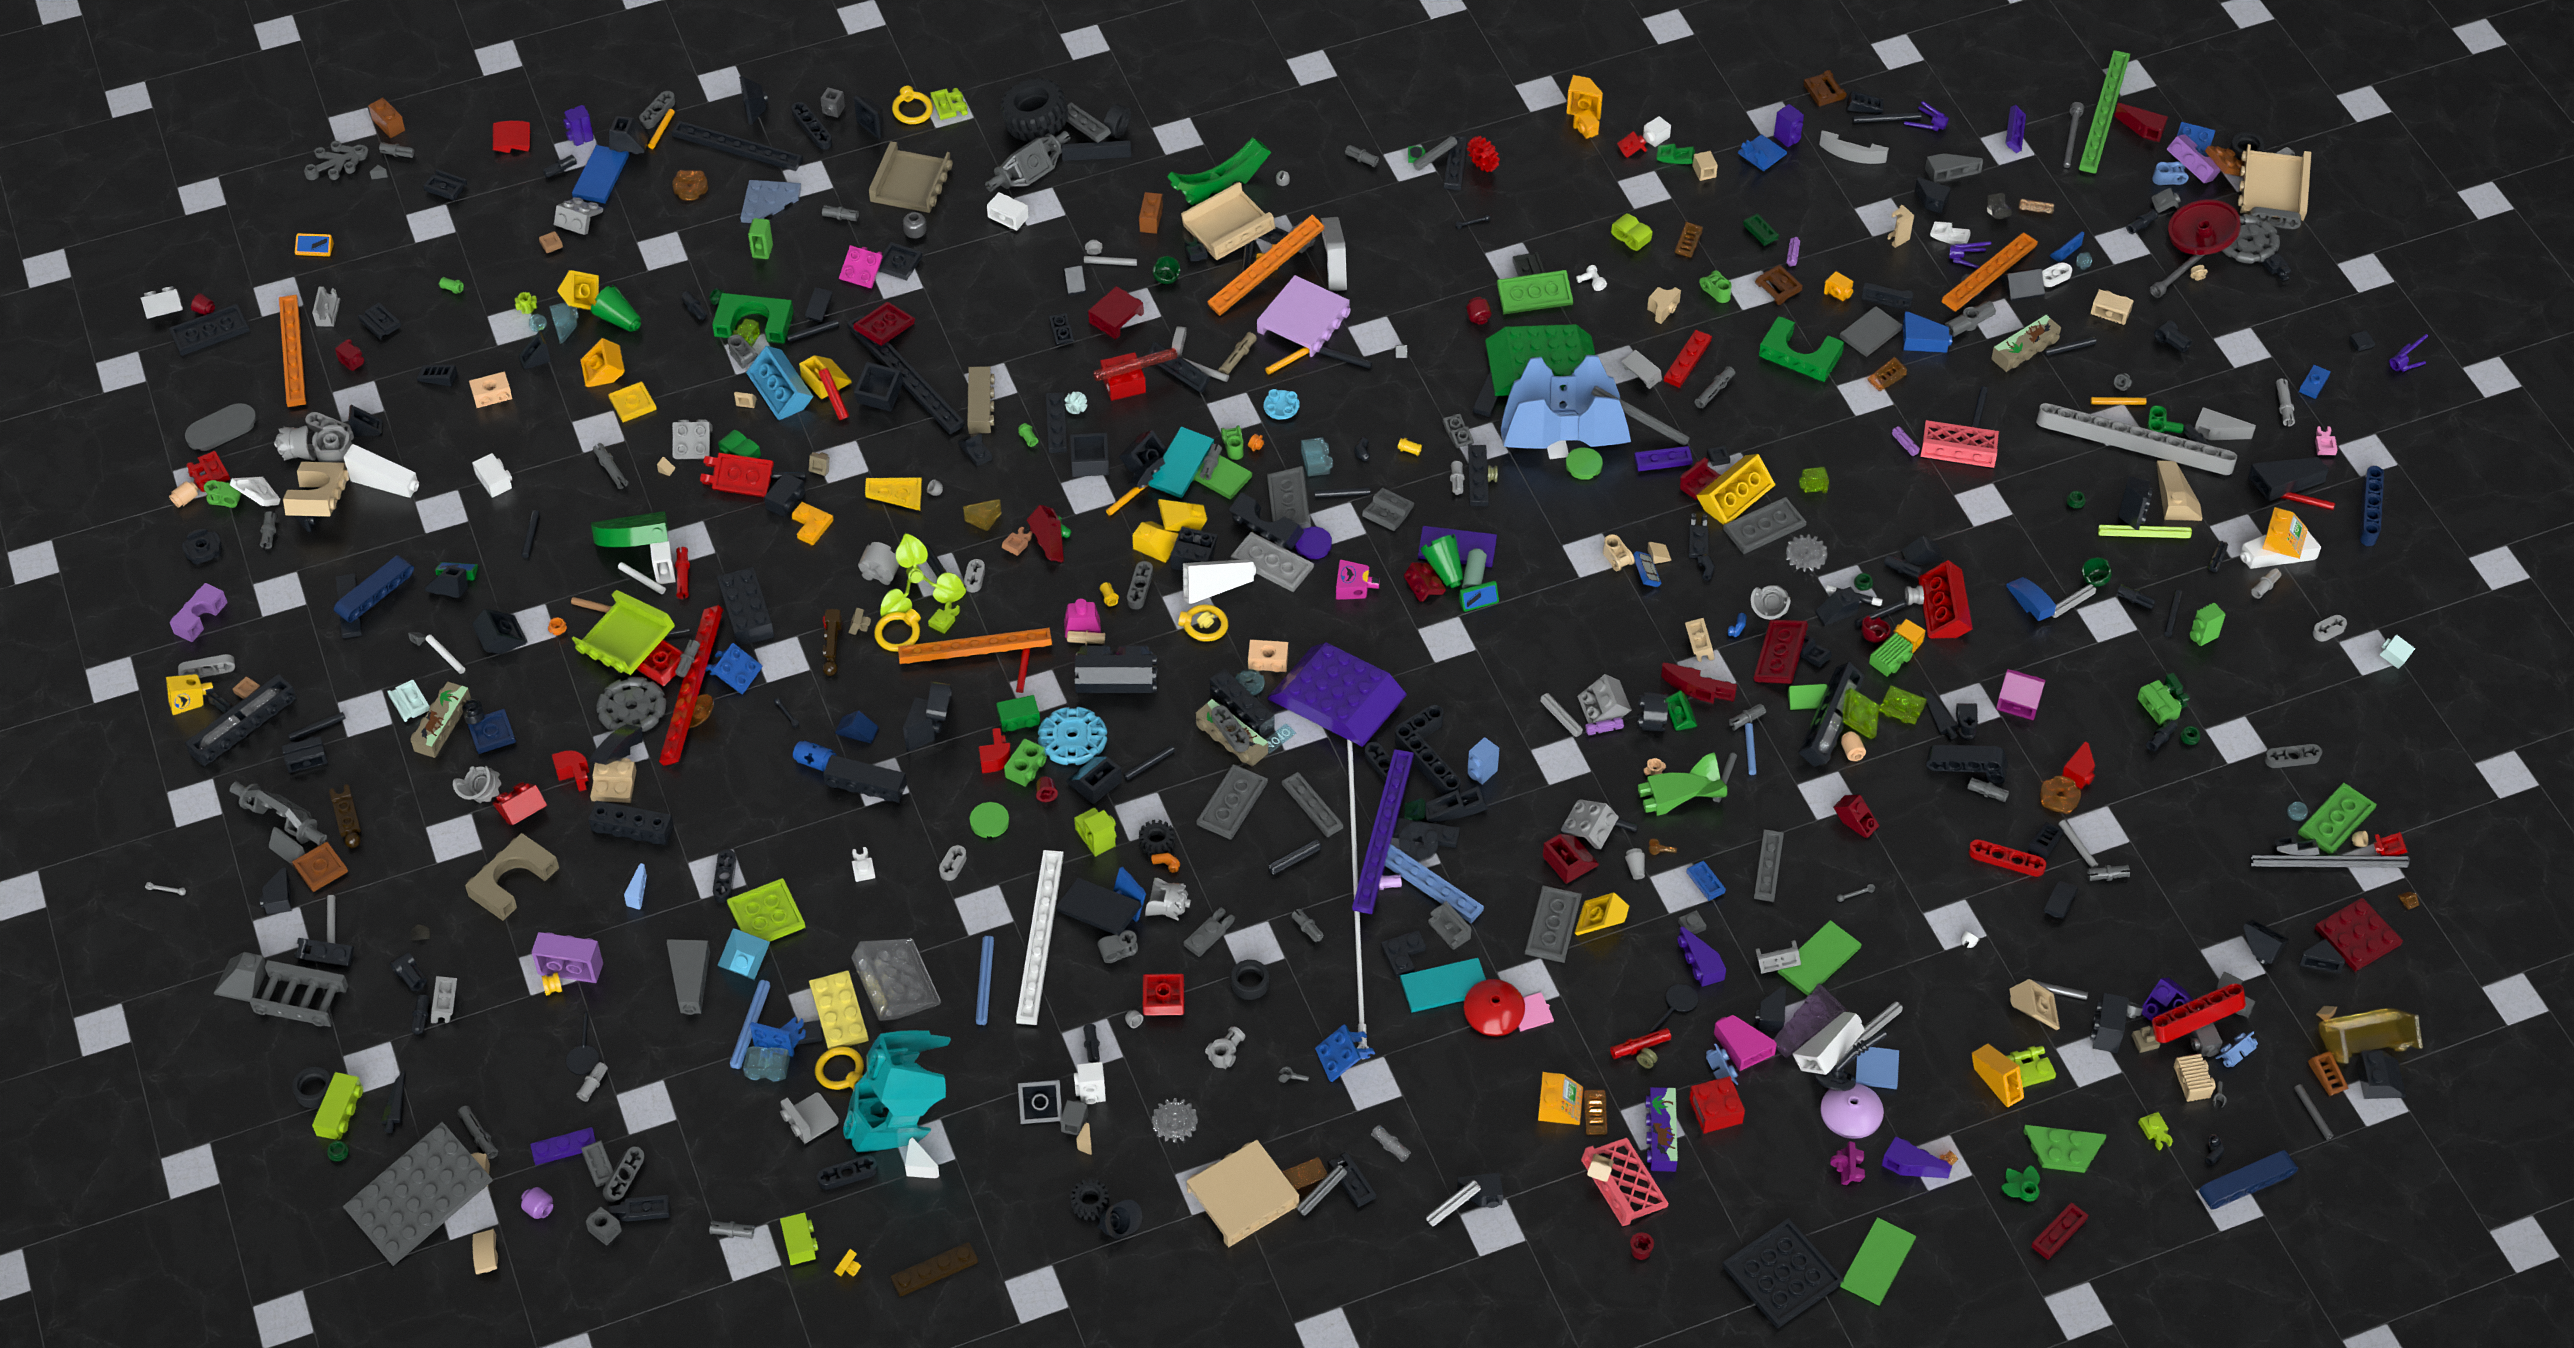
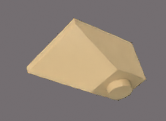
M2030 979L2010 988V1002L2014 1008L2055 1030L2060 1029L2055 998L2052 992Z

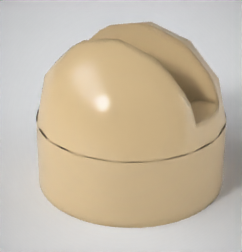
M2355 832L2352 835L2353 844L2357 847H2367V832Z

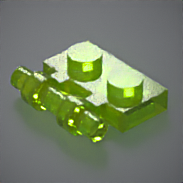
M1890 686L1883 704L1879 707V711L1885 713L1888 717L1894 716L1902 720L1901 722L1916 724L1927 699Z

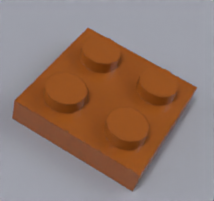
M2208 146L2205 152L2223 173L2240 176L2241 166H2244V163L2235 157L2234 151L2229 148L2223 149L2219 146Z
M328 842L292 861L293 866L312 892L348 872L347 867Z

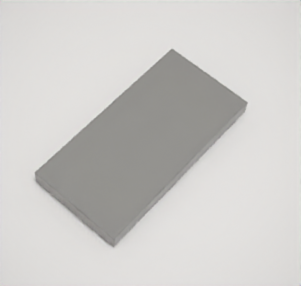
M1250 532L1231 555V560L1248 559L1252 561L1256 567L1257 574L1292 592L1296 590L1314 568V563L1279 547L1253 532Z

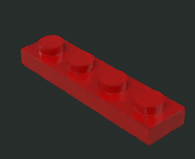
M1695 330L1664 376V381L1680 388L1710 344L1712 336Z

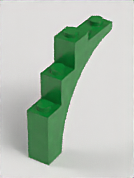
M1252 137L1233 157L1211 170L1191 175L1170 172L1167 177L1171 181L1172 187L1182 191L1186 196L1187 202L1191 205H1198L1207 200L1212 193H1220L1231 187L1234 182L1238 183L1240 181L1246 184L1271 154V151L1261 141Z

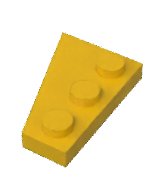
M866 478L865 495L867 498L921 510L922 478Z

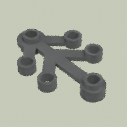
M333 141L330 144L332 151L346 153L342 155L325 152L323 147H318L314 151L316 158L331 160L316 166L313 164L307 165L304 169L305 176L308 180H315L319 177L320 171L334 165L335 167L328 171L331 180L339 178V173L343 166L347 173H353L356 170L355 167L358 161L366 159L368 148L365 145L349 147L341 145L340 141Z

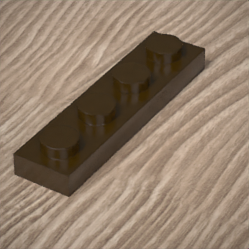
M967 1242L892 1275L891 1281L899 1297L978 1263V1258L970 1243Z

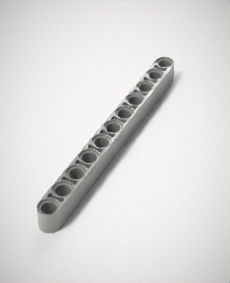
M2049 403L2040 405L2036 423L2044 428L2223 475L2233 473L2237 460L2236 453L2229 450Z

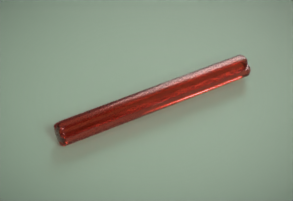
M1175 348L1095 370L1093 376L1096 381L1175 359L1178 354Z

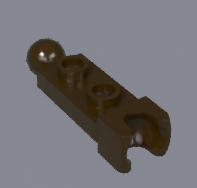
M827 609L825 611L827 629L824 630V639L827 640V646H823V657L827 658V662L824 663L822 669L828 676H833L838 670L836 665L838 630H842L841 610Z
M346 784L344 785V792L341 794L335 793L333 788L329 792L341 837H345V844L348 847L355 848L360 844V836L357 833H360L361 829L349 785Z

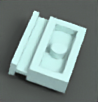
M414 680L395 687L396 689L393 691H387L404 722L410 717L414 718L429 711L430 707Z

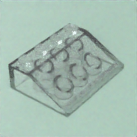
M913 939L859 942L851 958L879 1020L899 1019L941 1003Z

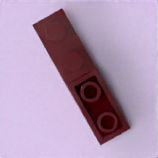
M1663 662L1661 677L1679 691L1693 698L1713 704L1715 698L1734 702L1737 684L1709 677H1701V670Z

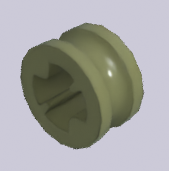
M1488 466V482L1491 480L1497 482V466L1493 468Z
M1643 1048L1640 1052L1641 1054H1638L1636 1059L1645 1068H1652L1658 1057L1652 1050Z

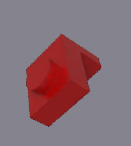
M1634 131L1617 143L1627 158L1640 148L1644 152L1647 151L1645 139L1642 135L1637 136Z
M2401 832L2381 838L2379 834L2375 835L2377 842L2373 844L2377 854L2381 853L2382 856H2398L2407 853Z

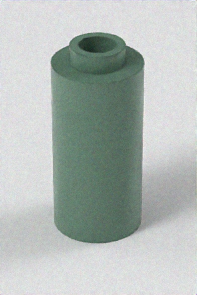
M1476 548L1468 552L1462 585L1463 589L1482 584L1487 555L1481 549Z

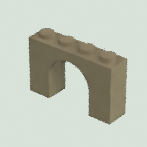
M522 833L517 838H514L503 851H500L489 864H486L465 885L468 896L502 921L517 908L514 896L497 885L503 873L513 868H525L546 881L559 869L557 859L553 854Z

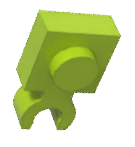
M947 602L944 611L938 609L928 621L929 626L945 634L955 622V616L959 614L960 607L957 605L956 608L951 609V602Z
M2159 1112L2140 1118L2139 1125L2148 1139L2155 1138V1146L2158 1150H2161L2163 1147L2161 1141H2165L2169 1147L2172 1145L2171 1136L2165 1134L2169 1128Z

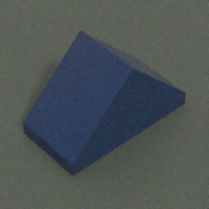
M858 710L842 717L835 734L872 744L879 728Z

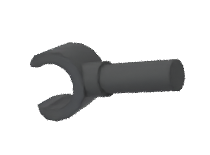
M1287 1066L1279 1071L1282 1075L1278 1080L1283 1083L1287 1082L1290 1078L1308 1081L1309 1076L1293 1073L1292 1069Z
M2221 1081L2217 1082V1093L2212 1100L2213 1106H2215L2216 1100L2222 1102V1107L2226 1103V1097L2222 1093L2223 1083Z

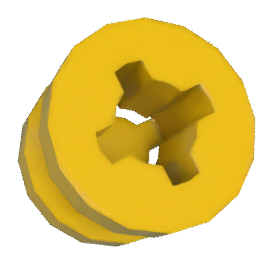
M558 972L553 973L551 976H542L546 996L554 991L562 992Z

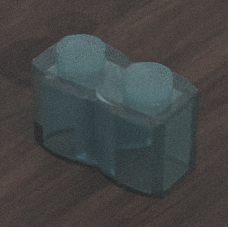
M1323 437L1301 440V453L1307 476L1330 474V468L1333 467L1332 458L1328 457L1329 446L1328 443L1324 442Z
M748 1047L743 1067L745 1077L752 1080L768 1078L771 1081L786 1079L790 1060L788 1050L783 1048Z

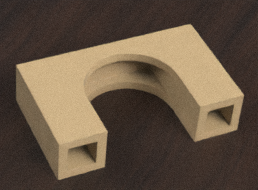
M301 462L297 470L299 487L319 488L314 490H287L283 498L285 515L331 516L333 509H336L337 501L341 498V492L345 490V484L350 478L346 464Z

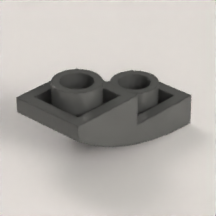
M1461 414L1443 418L1444 427L1456 448L1474 444L1468 426L1465 427Z

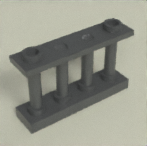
M268 960L265 969L270 980L261 999L250 998L249 1001L253 1011L260 1015L269 1014L313 1023L316 1026L324 1025L331 1027L332 1022L327 1010L335 992L346 993L348 984L345 976ZM280 980L288 981L289 984L280 1003L269 1001L277 982ZM299 984L308 985L300 1006L288 1005L296 986ZM316 989H328L318 1011L307 1009Z

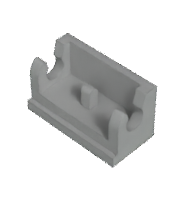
M324 287L318 288L312 312L316 326L334 327L340 298H338L334 288L331 289L332 294L326 293Z
M1634 350L1621 362L1625 366L1624 369L1632 371L1644 381L1649 389L1662 380L1661 370L1637 350Z
M1791 941L1792 948L1776 950L1766 954H1761L1760 948H1757L1756 953L1761 974L1801 965L1796 941Z
M436 976L431 1023H437L439 1017L445 1018V1023L450 1021V1015L453 1014L457 978Z

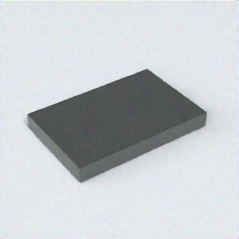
M1875 306L1841 332L1840 338L1867 357L1901 331L1903 325Z

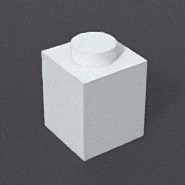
M1659 116L1644 125L1643 138L1646 142L1656 147L1670 138L1671 125Z

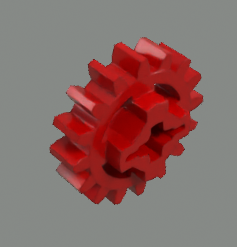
M1481 136L1470 140L1467 144L1469 146L1467 150L1470 152L1468 155L1472 157L1471 161L1474 164L1476 163V167L1480 166L1481 170L1491 172L1497 168L1500 158L1497 157L1498 152H1495V146L1491 145L1490 141L1487 142L1485 137L1481 138Z

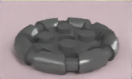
M2243 214L2240 216V223L2243 225H2241L2237 239L2230 246L2221 250L2225 255L2235 258L2238 262L2253 264L2258 261L2260 263L2278 251L2280 237L2276 235L2277 230L2268 221H2262L2258 216Z
M628 677L627 680L621 681L619 679L608 685L604 689V694H600L596 706L597 713H599L598 718L607 729L617 730L629 724L642 727V731L645 732L653 728L659 722L658 719L663 717L666 710V699L664 698L663 690L655 682H648L646 678ZM623 688H631L630 690L623 691ZM629 705H636L634 709H627Z

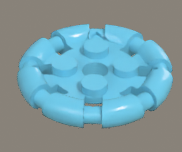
M1065 707L1052 712L1049 718L1046 717L1042 721L1038 730L1039 737L1037 740L1040 746L1045 747V755H1049L1050 760L1062 765H1068V763L1081 765L1089 762L1096 754L1099 755L1103 751L1107 742V737L1105 736L1107 728L1100 717H1096L1093 711L1082 707L1075 709ZM1071 732L1077 733L1075 737L1068 736ZM1068 752H1069V753H1075V752H1076V755H1075V756H1068Z

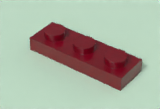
M2071 1202L2035 1239L2031 1247L2049 1260L2080 1228L2089 1215Z

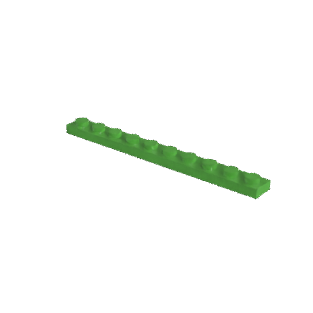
M2113 51L2079 170L2095 174L2097 172L2130 58L2129 53Z

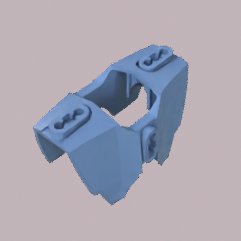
M1586 355L1581 364L1574 369L1572 376H1554L1552 369L1545 364L1542 357L1530 358L1521 378L1514 381L1506 403L1501 425L1503 446L1547 448L1555 442L1564 440H1580L1590 447L1631 442L1615 380L1607 375L1598 355ZM1561 385H1566L1564 391L1561 390ZM1597 386L1617 398L1593 396L1591 392Z

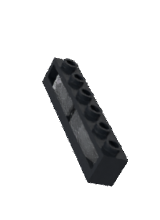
M1850 662L1836 667L1798 752L1814 767L1825 764L1830 760L1831 752L1837 744V738L1844 728V722L1850 715L1851 706L1856 701L1855 697L1862 687V681L1865 676Z
M279 674L185 742L189 754L203 767L213 762L223 752L229 750L254 729L260 727L285 706L291 704L297 698L293 686Z

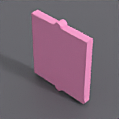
M1541 992L1523 998L1525 1014L1521 1024L1518 1026L1520 1032L1554 1021L1549 1010L1550 1005L1546 1004Z

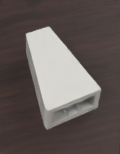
M354 444L351 445L343 457L352 482L409 498L419 487L415 472Z
M2307 531L2300 559L2262 549L2266 537L2264 535L2244 543L2240 557L2250 569L2315 560L2318 558L2321 546Z
M1248 559L1183 563V601L1189 604L1252 582L1256 574V567Z
M1843 1012L1796 1050L1793 1056L1801 1071L1825 1075L1829 1073L1865 1031L1860 1017L1856 1013Z

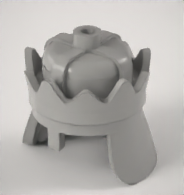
M283 426L284 428L279 429L280 433L277 435L274 445L278 447L277 451L282 455L284 461L297 457L311 461L316 460L317 456L313 444H307V426L299 428Z
M1769 585L1763 589L1756 587L1751 594V605L1754 612L1764 619H1780L1782 615L1788 612L1791 604L1787 591L1778 585Z
M487 766L470 767V771L464 780L458 778L453 780V788L464 799H474L479 803L482 801L490 802L492 797L500 794L498 788L501 786V781L498 778L500 774Z
M1154 878L1145 916L1163 914L1179 920L1177 916L1184 913L1186 907H1190L1191 900L1187 899L1186 885L1184 883H1167L1162 879Z

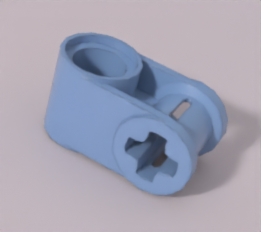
M2179 161L2160 162L2156 165L2152 180L2157 185H2181L2188 181V175L2184 171L2185 166Z

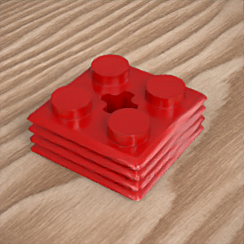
M662 640L636 669L660 685L665 686L676 675V669L681 661L680 656L684 652Z
M1144 974L1143 1015H1183L1184 974Z

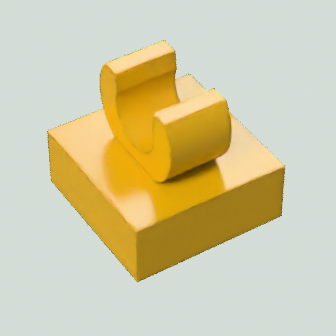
M850 1249L834 1272L842 1276L846 1270L850 1275L855 1276L861 1267L859 1263L852 1261L857 1253Z

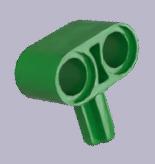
M2156 405L2150 409L2146 429L2160 433L2165 431L2182 433L2184 425L2167 421L2166 409Z

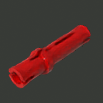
M680 547L676 549L677 561L675 562L677 569L676 596L679 599H684L683 593H685L686 599L689 596L688 569L690 568V563L688 561V548L681 547L680 552Z
M1664 1028L1636 1039L1630 1038L1622 1044L1610 1047V1052L1613 1059L1628 1054L1634 1055L1643 1048H1649L1671 1040V1034L1668 1028Z

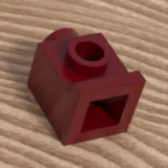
M347 339L335 348L338 361L351 371L364 363L361 350L357 346L354 347L350 339Z

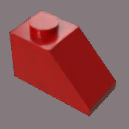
M2084 742L2064 766L2061 777L2081 790L2086 784L2089 785L2095 777V774H2093L2095 764L2089 743Z

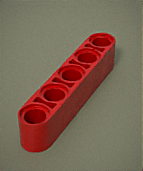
M2237 983L2229 984L2156 1016L2152 1020L2155 1040L2160 1043L2169 1042L2244 1009L2246 1000L2243 986Z

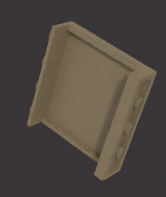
M890 141L869 188L870 202L930 213L932 207L936 205L937 195L941 194L943 182L947 180V172L952 168L953 161L950 160V152L946 153L944 159L900 151L898 150L897 142Z

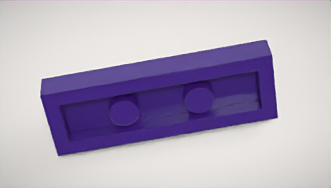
M2017 105L2010 107L2006 145L2015 153L2022 151L2026 114Z
M1689 446L1636 452L1634 455L1638 471L1692 465L1693 461Z
M591 1127L531 1143L530 1145L535 1165L580 1154L582 1153V1147L596 1143L593 1128Z

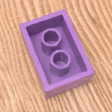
M538 932L531 953L539 975L551 976L553 973L558 972L559 978L597 983L603 966L598 941L590 938L581 939L570 935L561 936L550 932Z

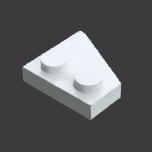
M263 477L231 479L230 485L258 504L262 506L279 505L280 498Z

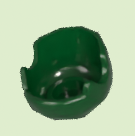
M1163 256L1158 258L1152 272L1154 278L1159 283L1168 285L1177 280L1181 268L1175 258Z
M2100 557L2091 558L2082 566L2083 578L2088 585L2092 584L2094 587H2099L2110 581L2112 571L2106 559Z

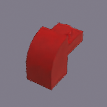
M1000 728L992 729L994 745L979 746L982 773L1002 770L1011 758L1010 743H1006L1005 735L1001 736Z
M563 751L552 754L559 781L575 777L579 792L587 790L585 782L588 781L586 773H589L586 758L576 751Z

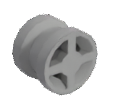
M1906 586L1905 601L1907 605H1912L1913 603L1923 604L1924 591L1922 586H1917L1916 588Z

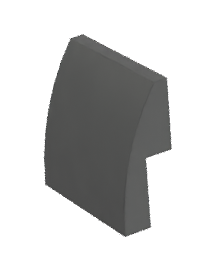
M1382 488L1374 495L1373 502L1363 510L1362 516L1395 531L1412 510L1414 502Z

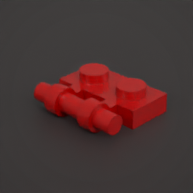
M215 451L198 457L199 463L196 465L192 462L187 464L190 477L194 478V484L201 492H205L204 485L208 481L225 482L230 480L228 472ZM203 471H204V472L206 473V474L200 476V472H203Z

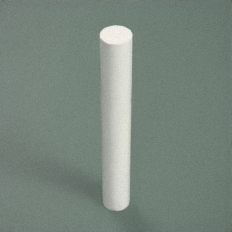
M621 562L618 565V569L660 594L665 592L666 589L625 563Z
M432 635L426 637L425 640L459 674L465 672V668Z

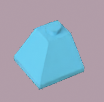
M733 928L717 966L755 980L770 942Z

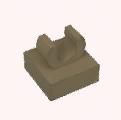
M812 452L809 459V471L826 476L829 473L830 457H828V454Z
M856 608L848 633L856 635L858 629L867 631L871 619L869 617H862L863 609Z
M2147 1026L2141 1028V1030L2133 1031L2132 1038L2140 1053L2159 1048L2160 1042L2155 1040L2152 1027Z

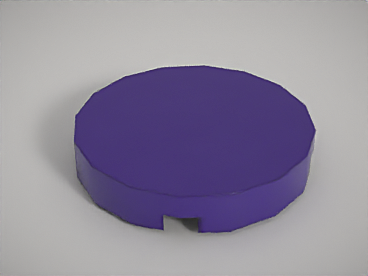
M1320 527L1302 529L1304 533L1295 544L1298 554L1304 555L1308 559L1325 557L1332 548V537L1329 532Z

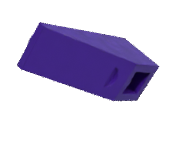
M1680 927V933L1677 936L1678 944L1685 950V958L1687 963L1693 967L1694 978L1699 980L1702 987L1723 981L1726 968L1719 953L1685 927Z
M1898 1137L1894 1138L1882 1162V1166L1903 1176L1948 1179L1952 1170V1165L1946 1160L1939 1159L1928 1151L1919 1149L1909 1141Z

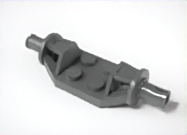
M1063 131L1056 137L1052 134H1046L1045 137H1038L1011 154L1000 167L998 166L994 169L995 177L985 182L986 188L992 192L1000 185L1006 189L1011 186H1028L1055 168L1058 156L1062 153L1061 144L1070 141V137H1067L1069 134L1066 131Z
M235 781L231 785L230 792L240 797V807L260 814H264L268 808L276 809L278 815L287 818L284 830L295 836L296 840L301 844L309 840L317 843V845H322L326 842L327 835L317 830L318 823L311 817L309 811L280 794L261 791L260 786L257 784L245 787Z

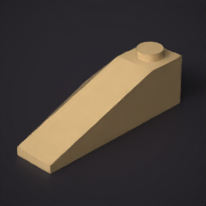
M2157 461L2164 520L2202 521L2200 503L2175 461Z

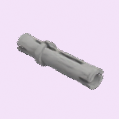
M2279 379L2276 381L2280 401L2279 411L2283 417V424L2285 426L2287 424L2292 426L2295 424L2293 415L2294 405L2291 403L2288 381L2286 379L2284 381Z

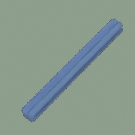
M984 936L982 940L976 1009V1024L985 1025L987 1023L994 938L992 936Z
M760 980L730 1060L732 1068L740 1069L752 1038L750 1023H757L770 988L768 981Z

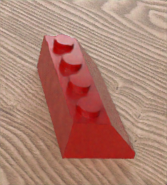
M1947 560L1918 577L1919 585L1923 587L1924 591L1923 609L1929 638H1958L1973 629L1961 568Z

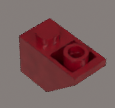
M1860 794L1844 795L1833 806L1842 823L1865 838H1868L1879 827Z

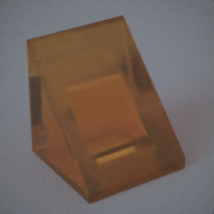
M2406 892L2399 895L2407 909L2419 906L2416 893Z

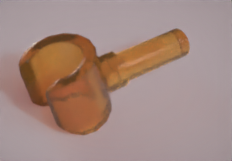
M1657 839L1649 841V851L1653 855L1658 854L1660 851L1674 853L1677 851V848L1660 845Z
M1952 1151L1940 1156L1942 1160L1947 1161L1950 1165H1954L1959 1160Z

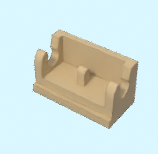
M1903 205L1892 213V218L1897 216L1895 230L1888 235V240L1895 237V240L1892 242L1895 248L1910 240L1914 215Z
M1704 618L1686 622L1685 625L1694 655L1696 654L1697 660L1702 662L1701 657L1707 655L1710 661L1715 660Z

